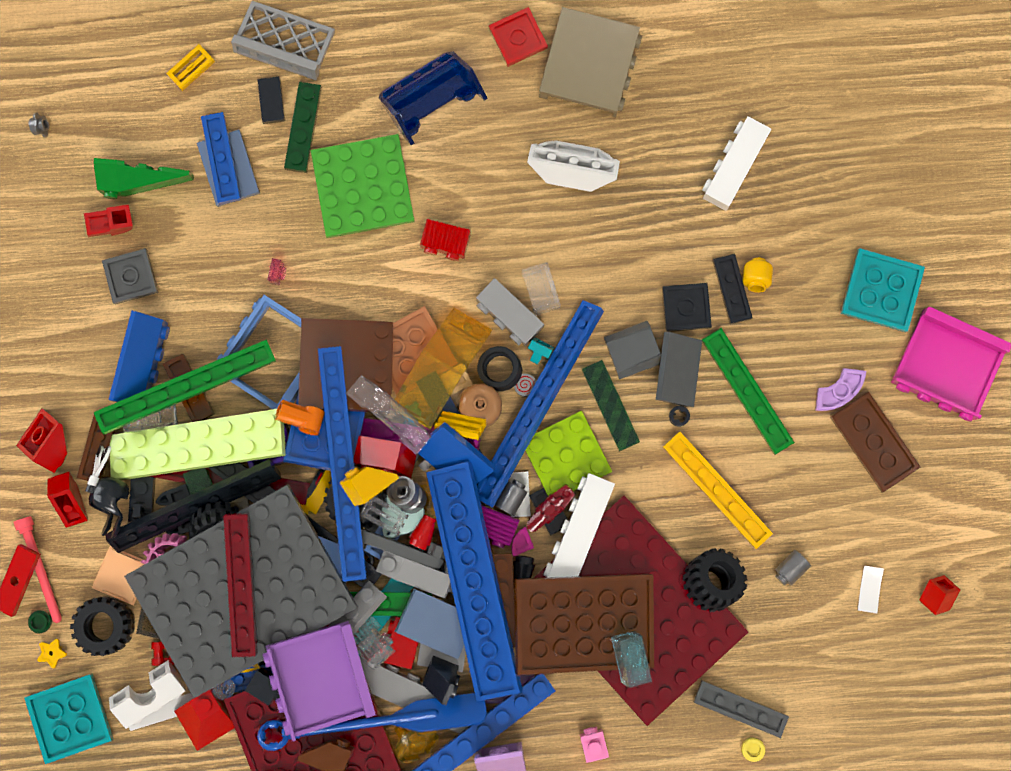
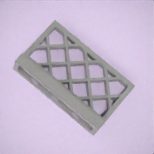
M251 1L237 35L234 34L231 44L234 53L317 81L320 74L319 69L334 36L335 29ZM257 9L264 12L266 17L254 21L252 15L254 10ZM279 17L285 19L287 24L275 28L271 21ZM269 22L272 30L260 34L257 26ZM299 24L306 27L307 31L296 35L292 28ZM255 28L258 36L253 38L243 36L246 30ZM289 29L293 37L281 41L278 33ZM320 31L328 34L326 39L320 42H316L313 34ZM275 35L279 42L270 46L265 44L263 39ZM310 36L314 44L302 49L299 40ZM296 42L299 50L293 53L287 52L284 46ZM317 49L319 53L317 61L308 59L305 53Z

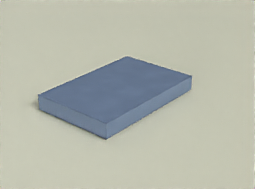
M241 131L229 132L241 199L260 194ZM206 140L198 142L197 146L216 206L226 205H219L217 201Z
M413 589L395 632L458 659L464 647L456 607L417 589Z

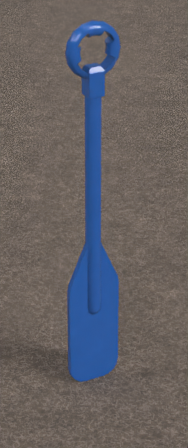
M475 693L455 695L454 699L449 698L446 705L441 704L436 698L418 700L392 715L344 721L295 738L385 725H395L416 732L473 726L485 721L487 715L485 700L477 702ZM270 720L260 727L257 738L262 748L268 751H276L284 747L288 740L292 739L291 734L286 736L283 727L282 741L279 743H264L266 741L265 730L269 727L270 729L278 728V726L283 727L282 721Z

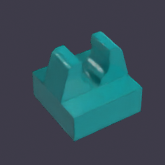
M534 337L528 349L534 351L530 361L538 365L542 356L549 358L555 347Z

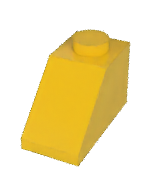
M355 467L345 473L346 478L339 483L353 505L357 506L368 502L399 479L397 474L370 467L362 469Z

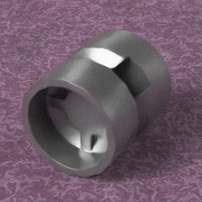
M400 476L399 479L388 486L387 495L389 500L404 512L409 514L417 513L425 506L427 500L426 492L409 477Z

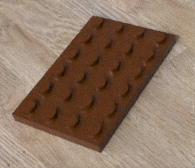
M653 574L515 579L516 674L531 675L654 668ZM637 643L639 644L641 651L645 657L643 666L641 663Z

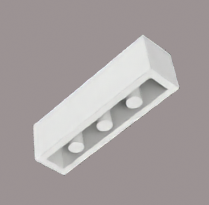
M749 116L745 122H739L734 131L737 137L734 142L729 140L723 151L727 154L723 161L719 159L713 169L716 173L713 180L708 178L702 191L706 192L703 197L704 200L727 211L769 135L771 128Z

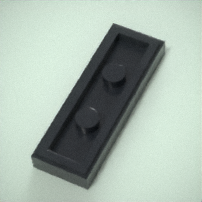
M731 254L713 259L714 269L730 325L751 320L753 317L736 255Z

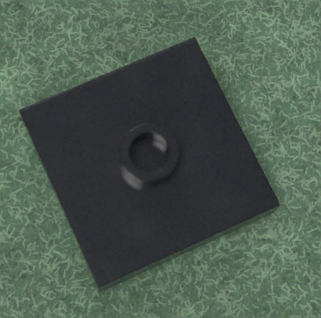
M708 283L662 286L666 332L712 328Z

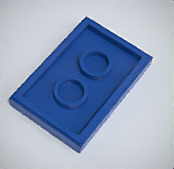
M446 422L436 428L414 448V451L436 469L471 462L476 484L491 474L496 467L494 463Z

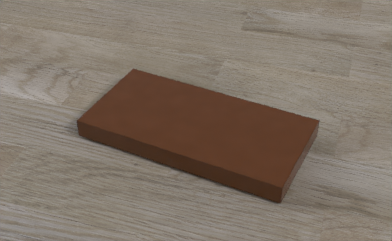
M869 392L830 417L881 493H884L921 468Z

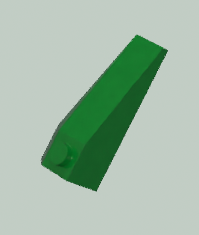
M94 158L93 161L97 190L107 199H117L118 196L126 197L194 180V175L188 170L158 167V170H154L153 167L141 163L131 167L128 164H124L125 161Z

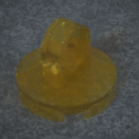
M395 726V732L400 740L396 744L394 751L401 763H412L419 760L418 755L424 751L427 754L430 753L439 741L436 730L416 732Z

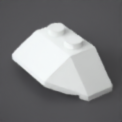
M555 140L541 144H531L527 163L548 184L591 192L617 180L620 161L613 159L609 154L598 148Z

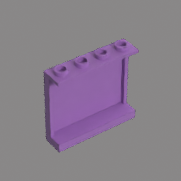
M349 621L266 646L267 653H263L266 667L271 666L273 675L269 676L273 690L278 689L280 698L276 699L279 713H285L287 721H283L282 724L286 736L291 734L292 741H296L295 737L353 718L363 715L368 718L376 715Z

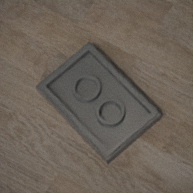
M664 332L656 400L685 407H694L702 340L672 332Z

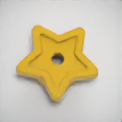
M58 638L50 644L40 642L39 644L42 653L37 661L48 662L53 669L56 668L59 659L67 656V653L60 647V640Z

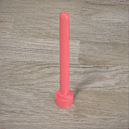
M32 516L13 522L16 531L23 534L26 546L39 553L32 534V530H34ZM40 557L35 571L54 623H59L62 617Z

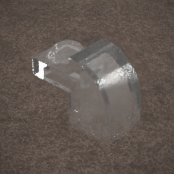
M176 404L123 426L124 433L148 431V429L155 430L177 425Z

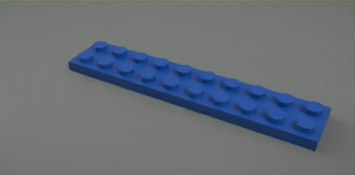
M465 462L426 472L476 700L478 702L523 692L520 676L516 674V658L471 462Z

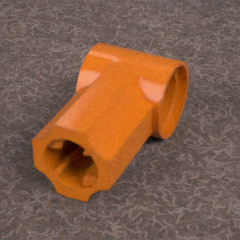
M281 400L276 411L275 420L298 427L305 434L319 435L325 412L317 407H303L286 400Z

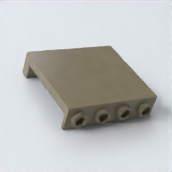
M562 7L540 86L539 98L548 99V96L612 112L613 117H616L618 111L622 112L625 98H622L623 90L628 91L631 77H627L629 69H634L637 56H633L634 48L639 49L642 39V35H638L640 27Z

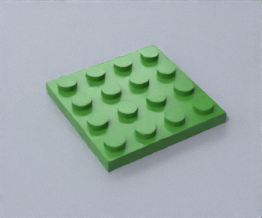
M399 134L311 150L326 238L415 222Z

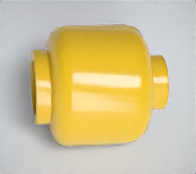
M753 258L744 265L743 284L749 291L755 293L764 292L772 285L773 266L764 258Z

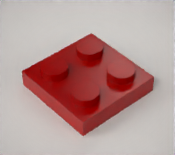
M529 7L489 25V30L507 67L548 49V45Z

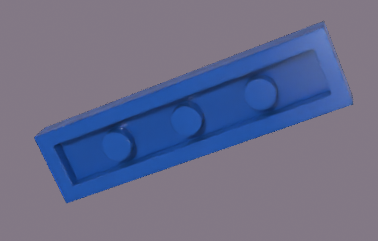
M220 112L201 116L218 204L240 201L241 195L225 114Z

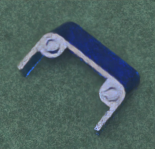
M453 51L442 54L382 91L378 97L401 135L411 146L415 144L411 136L415 135L421 126L419 120L451 100L457 98L460 101L467 102L472 100L476 94L484 101L488 99L473 69Z

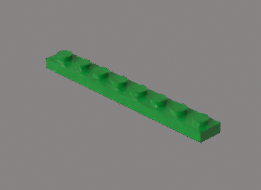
M266 339L93 413L102 434H107L276 362Z

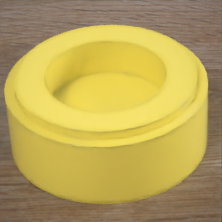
M750 737L742 743L741 752L748 761L757 762L764 757L765 746L759 739Z

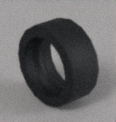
M495 346L489 348L481 355L478 360L477 371L479 378L484 384L493 387L496 391H506L517 385L522 375V365L512 350L507 347ZM505 356L512 362L513 370L511 375L501 382L490 379L487 374L489 362L495 357Z

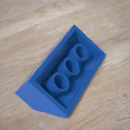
M131 310L108 400L119 402L152 388L153 383L157 382L159 371L156 369L158 362H161L164 356L163 342L164 339L167 340L170 332L168 322Z

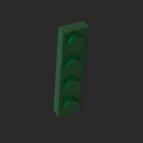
M299 82L284 165L285 170L302 173L308 172L322 91L321 85Z

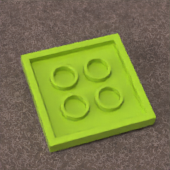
M582 411L535 433L525 450L547 496L565 484L569 485L573 491L577 490L582 476L587 478L589 473L601 478L612 472Z

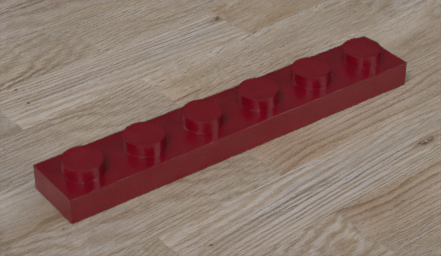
M249 513L225 514L223 517L232 657H253L257 655Z

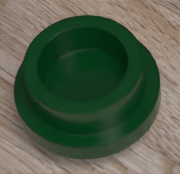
M43 610L33 612L28 619L30 630L38 634L48 631L52 624L51 616Z

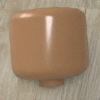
M475 384L468 387L462 393L459 400V412L461 415L486 419L485 428H487L499 419L502 412V400L499 393L493 387L486 384Z

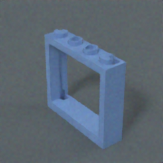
M263 295L262 298H259L253 304L251 315L249 317L246 316L239 326L241 328L236 336L233 335L228 341V349L224 355L220 354L217 359L219 360L240 351L269 307L301 327V318L266 295ZM299 373L281 400L291 403L295 402L299 394ZM239 378L230 381L270 408H278L280 401L278 404Z

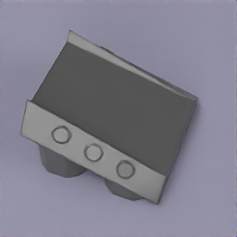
M648 321L604 337L619 380L643 370H649L660 364L661 354Z

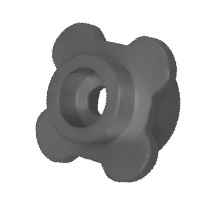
M34 113L33 117L29 119L30 131L34 135L41 134L43 137H48L49 122L47 118Z

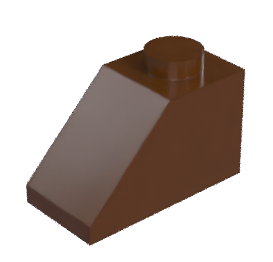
M340 737L337 739L332 738L303 751L299 755L298 761L322 771H346L355 747L350 745L351 742L347 739Z

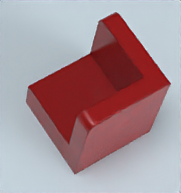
M945 575L929 580L920 597V602L934 615H938L952 608L961 589Z

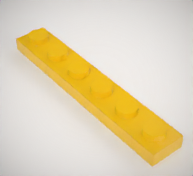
M681 432L677 433L663 446L664 450L754 549H757L773 535L768 527Z

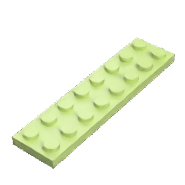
M277 409L114 434L110 441L111 477L127 480L286 456L284 422L275 420Z

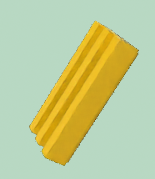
M198 44L166 74L183 91L214 64L215 60ZM200 52L202 53V55L199 58H197L193 63H191L180 75H178L177 77L174 76Z
M442 411L441 417L438 418V423L436 422L434 425L436 429L446 422L462 437L479 440L486 427V419Z

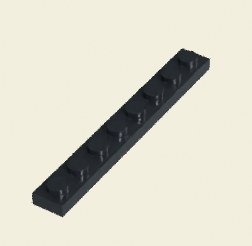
M268 459L122 526L115 538H111L112 531L106 533V541L117 553H120L192 520V515L197 513V509L201 506L205 508L207 503L215 505L218 501H221V505H225L226 502L230 503L280 480L281 473L273 462Z

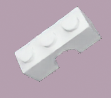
M169 660L149 672L150 685L153 687L149 692L139 694L134 692L128 685L109 697L110 711L125 729L140 723L144 717L152 712L159 711L163 705L179 698L186 691L183 678Z

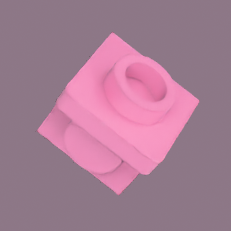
M590 727L584 729L583 734H579L586 763L609 758L602 729L598 730L597 727Z

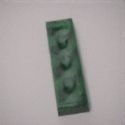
M603 360L581 369L618 451L620 452L640 443Z

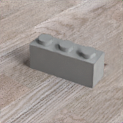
M495 278L476 297L478 302L476 306L485 315L489 312L495 318L493 322L501 330L506 328L511 333L509 337L517 345L522 343L526 347L544 328V323Z

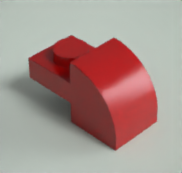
M129 204L108 207L103 211L84 213L88 237L106 234L113 236L133 229Z

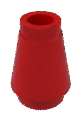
M424 514L409 536L411 538L409 544L426 551L427 546L431 545L436 519Z

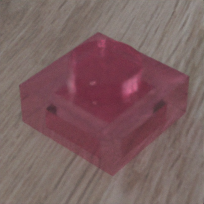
M272 258L267 280L270 284L280 285V281L285 279L286 267H284L282 260Z

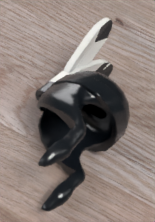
M100 446L96 453L93 474L90 475L85 492L90 493L89 505L108 515L101 536H105L111 529L113 514L118 517L111 538H115L121 529L123 514L119 510L117 502L120 499H128L130 492L129 486L122 480L114 477L98 478L111 451V446H107L105 449L103 446Z

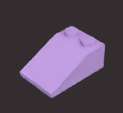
M522 742L481 748L475 753L474 760L477 771H526Z

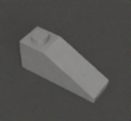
M383 551L376 572L446 598L451 585L449 574L387 551Z

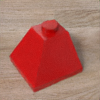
M41 408L16 446L31 461L55 473L57 468L64 463L67 455L63 425L45 409Z
M215 687L193 698L174 711L197 751L234 729L227 707L221 696L218 695Z

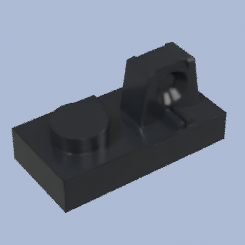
M140 477L131 479L128 522L135 521L153 512L156 478Z

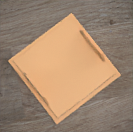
M109 546L92 589L134 606L137 598L124 576L143 566L144 564L141 561L144 559L125 551L117 553Z

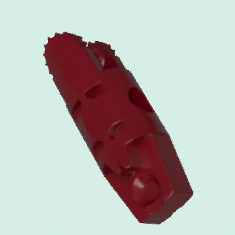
M565 484L551 493L544 502L535 508L536 512L529 518L526 525L528 531H538L545 523L549 524L565 509L575 496V492L569 485Z

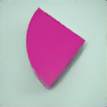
M526 527L522 528L513 539V557L534 548Z

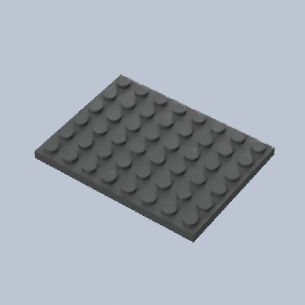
M289 484L236 513H249L257 639L256 656L232 657L224 520L124 576L194 698L263 661V653H267V645L319 630L358 607Z

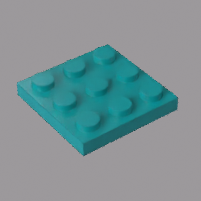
M859 248L840 314L905 333L908 332L925 267Z
M93 674L24 698L45 764L114 740Z

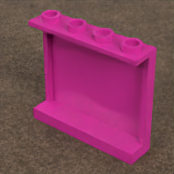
M928 306L922 310L891 383L897 385L896 389L904 393L913 392L917 394L919 400L930 403V401L938 404L939 409L946 412L955 411L959 413L961 419L972 422V420L981 419L982 417L979 414L1004 355L1011 350V343Z

